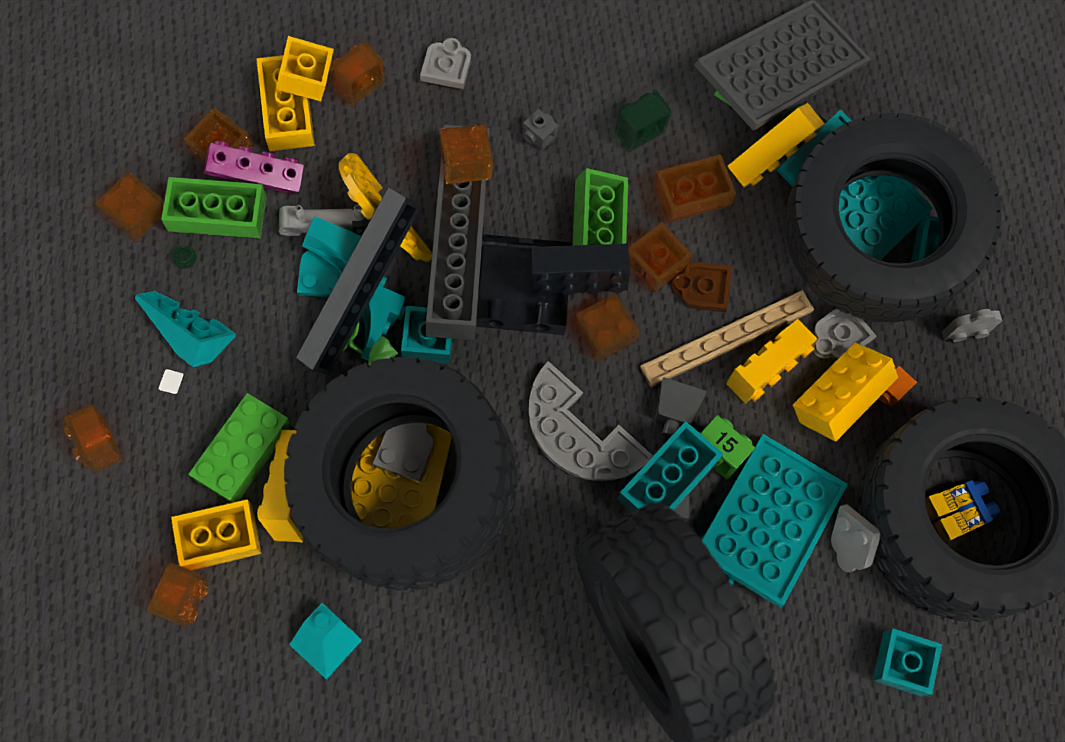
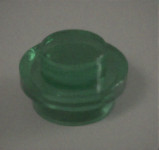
M180 246L174 251L172 258L177 267L187 269L196 263L197 255L193 248Z

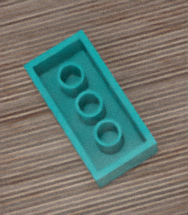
M685 421L619 493L617 500L631 512L653 503H662L668 508L675 510L723 456V453Z

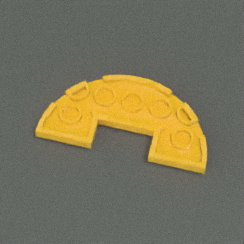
M349 153L339 162V171L349 189L347 192L348 196L361 206L362 209L360 211L363 216L371 220L382 200L381 195L378 193L382 186L357 154ZM411 226L400 246L409 252L416 261L420 259L429 262L432 259V252Z

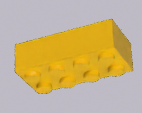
M284 55L257 58L265 139L269 151L315 146L309 98L276 89Z
M854 342L793 404L799 422L836 442L897 380L898 375L893 360L886 355Z

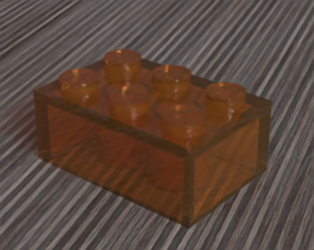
M721 154L657 171L653 182L667 223L729 207L736 196Z

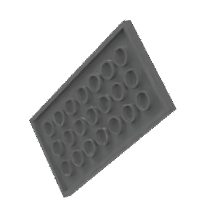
M810 0L697 59L694 66L754 131L867 65L870 58L815 0Z

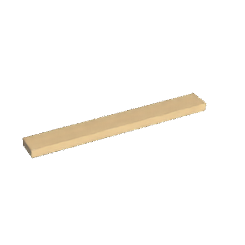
M802 290L641 365L640 369L652 388L660 384L663 377L671 379L810 314L814 311V308Z

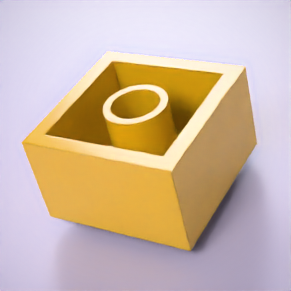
M288 36L276 89L321 102L334 49Z

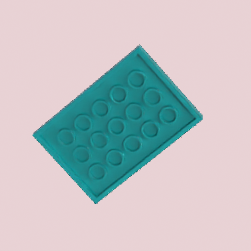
M840 109L816 132L817 136L808 143H804L777 171L793 187L805 160L813 149L827 135L851 120ZM886 175L864 177L853 182L841 191L839 199V214L846 234L860 250L878 260H882L933 209L930 203L910 182Z
M762 434L702 541L727 576L779 608H782L848 484Z

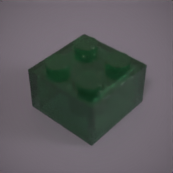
M657 90L650 94L645 93L634 103H627L620 108L614 133L630 153L666 132L672 110Z

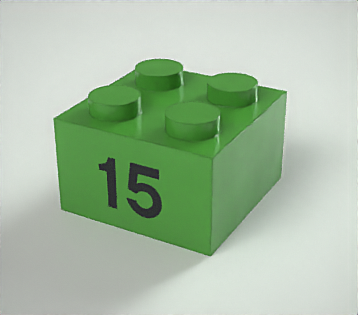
M718 415L701 433L702 436L723 453V456L713 468L726 480L730 478L755 449L752 441L746 435H740L733 429L730 421L725 418L721 419Z

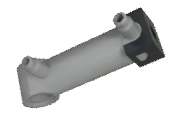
M300 205L284 206L279 209V233L284 236H298L302 233H307L314 216L355 234L363 235L370 220L363 216L360 211L362 209L360 205H352V209H303Z

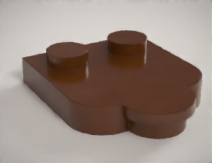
M693 262L686 267L685 273L678 274L673 278L672 289L677 295L682 296L683 303L689 308L727 312L732 266Z

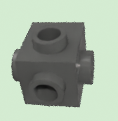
M540 109L536 110L533 114H528L523 120L522 134L529 143H534L539 149L543 150L557 137L558 125L549 114L543 113Z

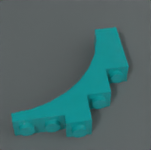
M314 216L302 247L321 256L342 274L362 236ZM384 276L363 313L365 342L361 358L365 360L370 359L369 354L374 343L382 334L386 335L389 326L393 327L397 319H402L406 307L403 306L405 296L383 288L387 279Z

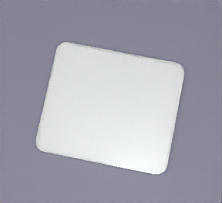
M166 369L159 390L177 394L183 373Z

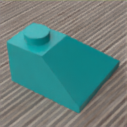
M321 603L304 621L289 645L327 680L362 640L331 610Z

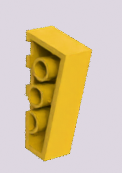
M806 103L797 108L728 165V168L743 187L750 183L754 186L763 179L761 174L766 170L772 172L781 164L779 161L785 155L789 158L799 150L797 146L803 141L808 143L817 136L815 131L822 127L824 122L809 103Z
M799 319L775 337L774 342L769 341L757 353L758 356L754 353L743 365L738 366L728 379L726 384L745 404L751 399L754 402L765 393L762 390L768 384L770 387L774 386L782 378L780 374L784 370L790 372L798 364L796 360L801 355L806 358L815 349L813 344L817 338Z
M281 430L280 438L277 439L275 444V457L269 467L268 483L264 485L263 502L257 511L258 520L274 541L303 542L302 532L298 530L290 513L291 508L288 507L285 494V484L287 483L284 481L285 459L289 458L286 455L290 437L292 434H296V430Z

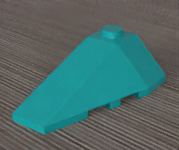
M150 291L136 294L135 296L136 301L175 353L192 367L211 363L235 338L236 333L213 318L208 322L200 318V312L194 309L191 311L179 308V302L159 292Z

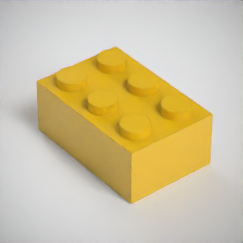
M248 500L171 517L179 567L186 572L262 554L253 506Z

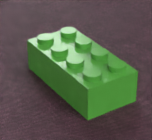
M586 168L576 178L572 246L626 244L627 177Z
M169 177L161 220L169 232L261 238L267 196L262 184Z
M247 393L190 471V477L227 502H239L275 451V444L277 439L280 438L281 430H289L292 425L289 419Z

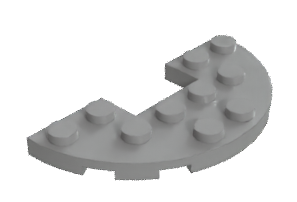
M548 361L542 367L533 383L528 410L531 431L545 456L563 471L592 481L618 480L640 471L653 455L620 425L604 441H601L568 411L583 395V392Z

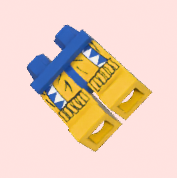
M971 480L925 499L927 513L931 521L954 511L956 513L933 523L938 535L945 543L993 521L992 518L1001 513L997 503L994 501L986 505L984 504L981 496L989 493V488L985 481L973 483Z

